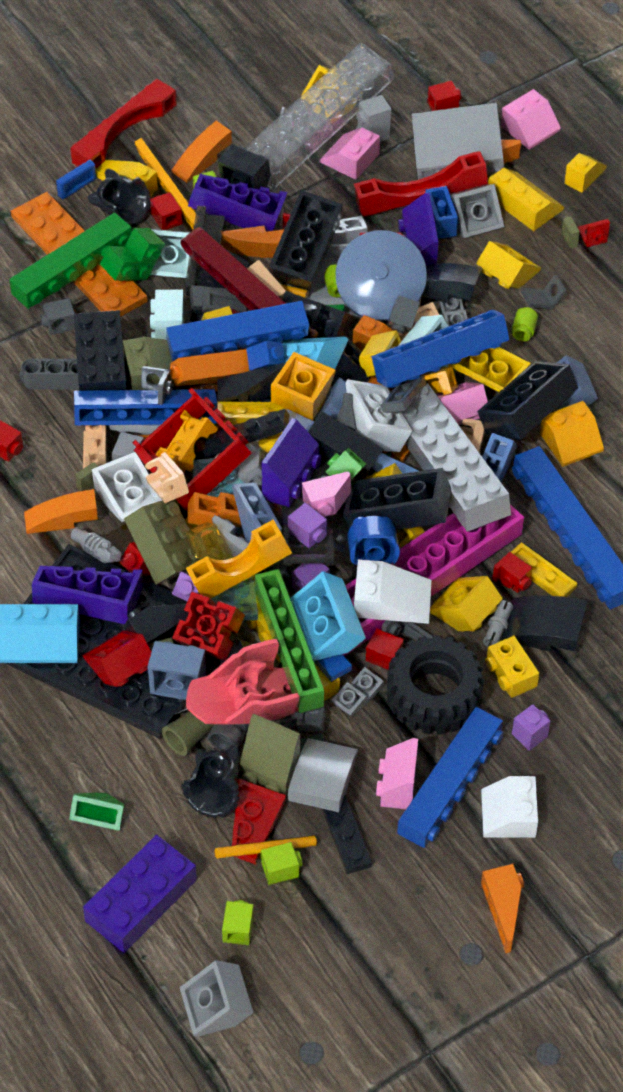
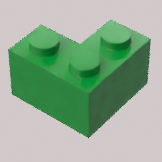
M134 228L125 246L108 247L100 265L115 281L147 280L161 255L165 243L150 228Z

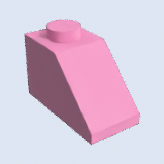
M349 471L303 482V502L307 503L323 517L336 514L351 493V476Z

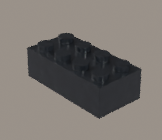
M300 190L269 265V272L277 281L308 290L309 292L312 291L342 217L343 204Z
M120 310L74 314L79 391L127 390Z
M534 361L477 411L486 435L494 433L516 440L526 437L529 431L539 425L548 414L554 412L557 406L564 400H567L578 389L570 364Z
M443 468L351 481V493L347 497L343 515L349 529L356 518L368 516L388 517L392 520L396 530L446 523L452 489Z

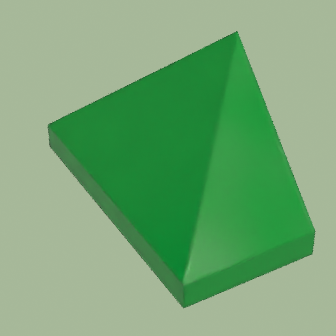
M108 793L73 794L69 820L120 831L125 804Z

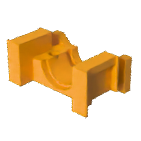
M186 410L180 416L184 423L168 448L160 447L156 453V456L160 457L162 453L166 452L184 473L186 470L191 472L193 469V460L196 457L194 454L196 440L200 437L208 438L210 434L216 433L218 430L209 418L202 417L201 420L192 418Z

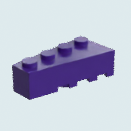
M200 174L188 206L242 228L264 226L265 231L268 232L273 231L288 192L280 191L279 194L269 192V188L260 187V190L248 187L246 183L231 184L227 179Z
M39 566L32 581V600L34 604H78L79 614L120 624H125L129 619L127 615L134 611L142 592V570L133 569V573L121 572V569H111V572L96 571V568L87 567L82 571L73 570L72 567Z

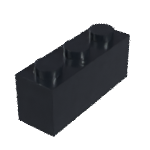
M323 411L308 431L319 444V452L328 457L329 460L336 453L341 455L347 448H350L366 463L355 476L362 479L367 478L384 449Z

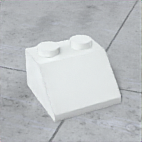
M509 776L481 789L483 837L536 838L538 813L535 776Z

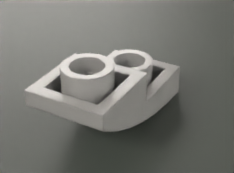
M450 295L446 303L438 301L440 313L448 326L468 319L461 298Z
M216 515L213 516V534L218 543L232 557L242 553L249 543L245 539L235 536V526L229 520L221 519Z
M364 667L350 684L347 682L331 702L351 717L362 709L382 689L385 683Z

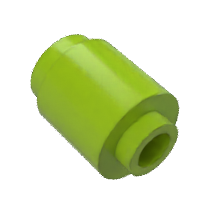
M337 264L328 266L324 273L327 291L332 297H340L336 284Z
M524 307L516 312L512 333L513 337L518 341L526 342L534 335L538 314L532 308Z

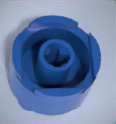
M368 516L358 517L353 521V525L350 527L347 535L351 562L357 566L358 560L383 561L388 564L393 563L394 565L399 558L400 550L396 528L392 520L388 517Z

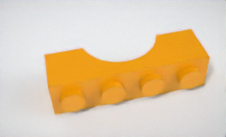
M273 519L251 531L250 543L239 555L227 560H215L207 556L190 565L186 570L200 595L211 599L287 557L292 552Z

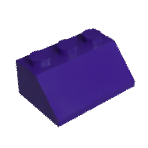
M424 193L402 210V219H398L399 233L403 232V236L418 248L423 256L425 265L437 264V231L430 194Z
M291 419L262 461V494L265 500L286 507H290L294 499L299 498L302 483L310 481L314 469H318L321 463L319 444L297 419Z

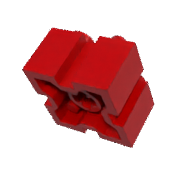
M191 592L184 611L188 613L186 621L179 620L172 638L183 646H196L200 649H205L206 654L226 661L233 642L229 640L231 632L238 633L245 614L234 606L220 601L216 604L209 597Z

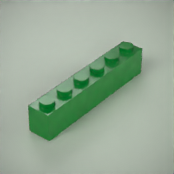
M114 212L9 279L11 294L27 309L39 304L46 297L58 292L62 287L75 281L79 276L100 264L109 246H125L132 233V227Z

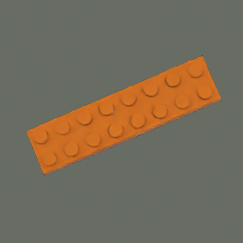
M48 192L11 210V217L47 255L84 232L81 226ZM100 264L79 276L75 281H72L101 312L120 310L121 317L148 302L147 295L132 280L115 281Z

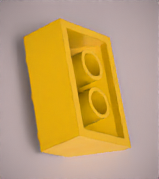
M502 168L488 179V184L495 185L499 206L532 231L537 230L564 210V206L516 171Z
M497 347L485 349L479 355L467 356L462 358L459 363L447 365H452L453 369L500 392L529 367L531 363Z

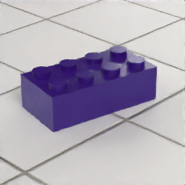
M155 835L83 906L85 922L125 953L197 881L196 865L158 835Z

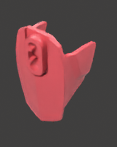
M272 639L243 647L210 675L191 680L186 697L187 709L205 724L222 725L250 724L253 713L272 721L297 712L299 694H292L283 668L274 667V660L279 647L278 640Z

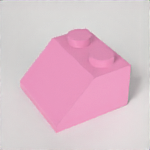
M534 89L502 108L501 127L516 140H521V144L529 150L561 129L548 100Z
M363 127L345 133L320 159V163L356 180L379 155L380 136Z
M467 381L458 384V388L452 393L443 395V392L436 393L458 425L462 424L463 419H479L477 411L488 402L484 385Z
M412 738L387 748L385 759L380 758L379 774H383V781H377L376 796L381 797L380 807L407 809L411 803L417 761V738Z

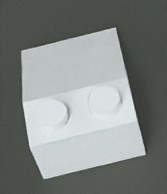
M347 379L345 383L346 391L353 395L351 408L356 432L384 448L383 451L400 452L412 429L401 411L382 412L381 404L390 394L388 388L384 385Z
M136 452L92 469L94 488L103 503L121 522H124L125 517L139 508L162 501L147 483L146 476L149 474Z
M358 560L354 609L357 617L429 624L432 580L383 561Z

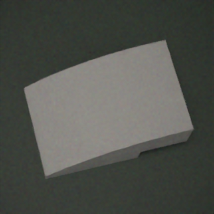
M308 738L288 789V801L339 812L343 797L346 795L358 749Z

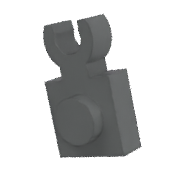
M324 706L302 713L297 711L284 717L288 719H280L279 722L281 726L288 729L297 726L298 732H323L326 709Z

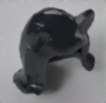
M106 169V179L102 181L97 192L88 195L89 202L94 206L100 207L106 214L111 215L115 212L131 227L141 224L146 219V215L150 213V199H152L145 182L139 177L132 180L125 176H120L112 169Z
M237 745L231 746L226 752L217 750L206 752L204 749H199L196 753L195 760L197 766L192 772L191 778L184 780V783L181 784L183 795L188 799V804L195 811H198L199 814L212 818H217L218 816L224 818L237 808L240 801L238 785L240 777L238 768L240 751Z

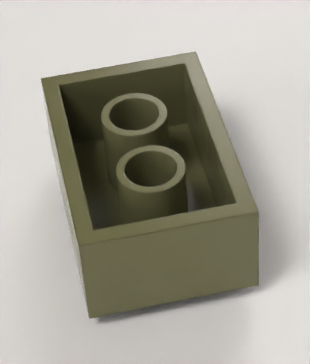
M175 499L167 503L158 501L145 505L124 518L155 584L179 577L180 572L187 571V567L203 559L201 551Z

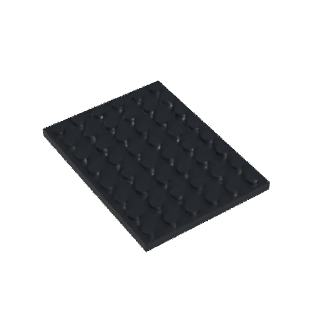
M70 544L66 546L52 565L72 567L73 570L82 571L87 567L96 568V571L111 572V569H121V572L130 573L109 562L103 563L87 552ZM142 578V592L135 609L140 608L142 611L150 606L187 604V601L172 595L171 591ZM32 593L23 604H34ZM79 614L78 663H5L159 739L163 736L162 728L173 722L178 712L186 703L184 699L150 694L148 669L140 674L135 673L128 677L129 681L119 687L105 684L85 661L83 655L123 630H127L124 624ZM176 628L155 641L172 638ZM172 638L174 644L181 645ZM205 653L207 672L216 658Z

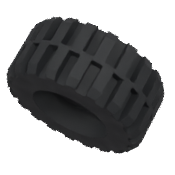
M433 635L432 638L423 636L419 637L416 642L411 640L405 643V649L401 647L395 652V657L391 658L389 663L386 695L391 711L397 714V719L403 724L407 722L409 723V728L415 731L417 728L423 730L422 733L430 734V731L437 732V734H445V730H450L451 732L459 730V725H464L475 707L479 708L482 702L484 686L483 667L481 662L477 660V655L472 650L467 651V645L462 642L458 644L454 642L455 639L450 637L443 639L440 638V635ZM440 674L450 678L458 687L448 694L434 696L421 692L413 685V682L423 675Z

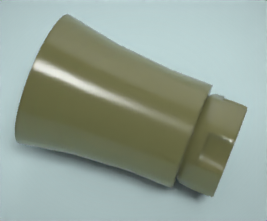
M189 711L176 721L162 728V735L173 751L181 756H185L212 729L214 724L203 723Z

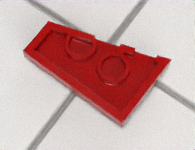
M239 779L240 801L235 809L232 846L267 842L286 802V795ZM261 853L234 857L256 865Z

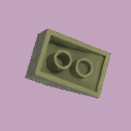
M151 337L123 340L124 360L131 389L150 390L141 388L142 367L170 370L172 359L167 340ZM150 373L147 375V380L150 383H159L160 379L156 374ZM170 376V381L173 383L172 387H174V380Z
M253 713L240 761V778L287 797L291 779L300 757V733Z

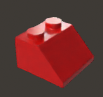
M123 630L84 654L83 657L105 684L119 687L129 681L128 677L135 673L140 674L148 669L152 652L142 634Z

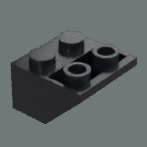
M349 339L335 368V375L331 383L332 387L339 377L344 381L348 379L366 383L370 379V376L367 377L365 370L360 366L359 356L362 351Z

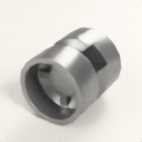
M214 724L208 739L216 748L225 752L233 745H237L239 748L244 740V735L248 731L249 724Z

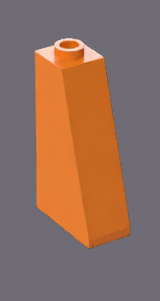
M246 349L182 357L170 363V376L174 380L175 386L216 384L217 379L249 371Z

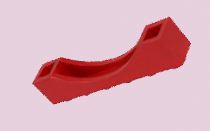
M159 79L148 84L141 92L133 96L126 104L119 107L116 112L107 119H104L101 124L89 131L81 140L73 144L70 148L72 163L79 167L88 160H91L95 163L96 170L106 160L110 145L122 131L141 121L163 117L177 106L176 90Z
M481 151L461 155L441 171L419 180L388 182L374 178L354 184L357 205L361 216L364 217L409 205L423 195L426 189L447 186L449 194L486 185L488 184L487 169Z

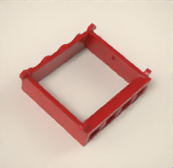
M192 388L188 390L192 397L141 444L136 439L132 442L136 446L133 451L136 452L145 465L149 461L158 458L156 453L160 447L166 449L183 425L184 421L180 416L184 410L195 419H199L207 411L234 440L187 484L189 493L175 499L187 512L188 502L194 492L207 495L252 454L245 446L249 443L240 432L235 435L238 430L229 420L224 423L227 418L217 408L213 411L215 405L207 397L202 399ZM152 467L149 470L152 473H155L157 471V467Z

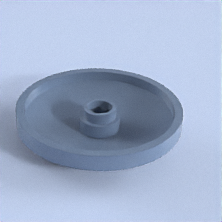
M371 231L358 236L343 250L336 267L337 289L345 305L358 316L363 317L366 315L377 321L389 320L394 301L398 295L419 302L426 286L427 273L422 254L409 239L392 231Z

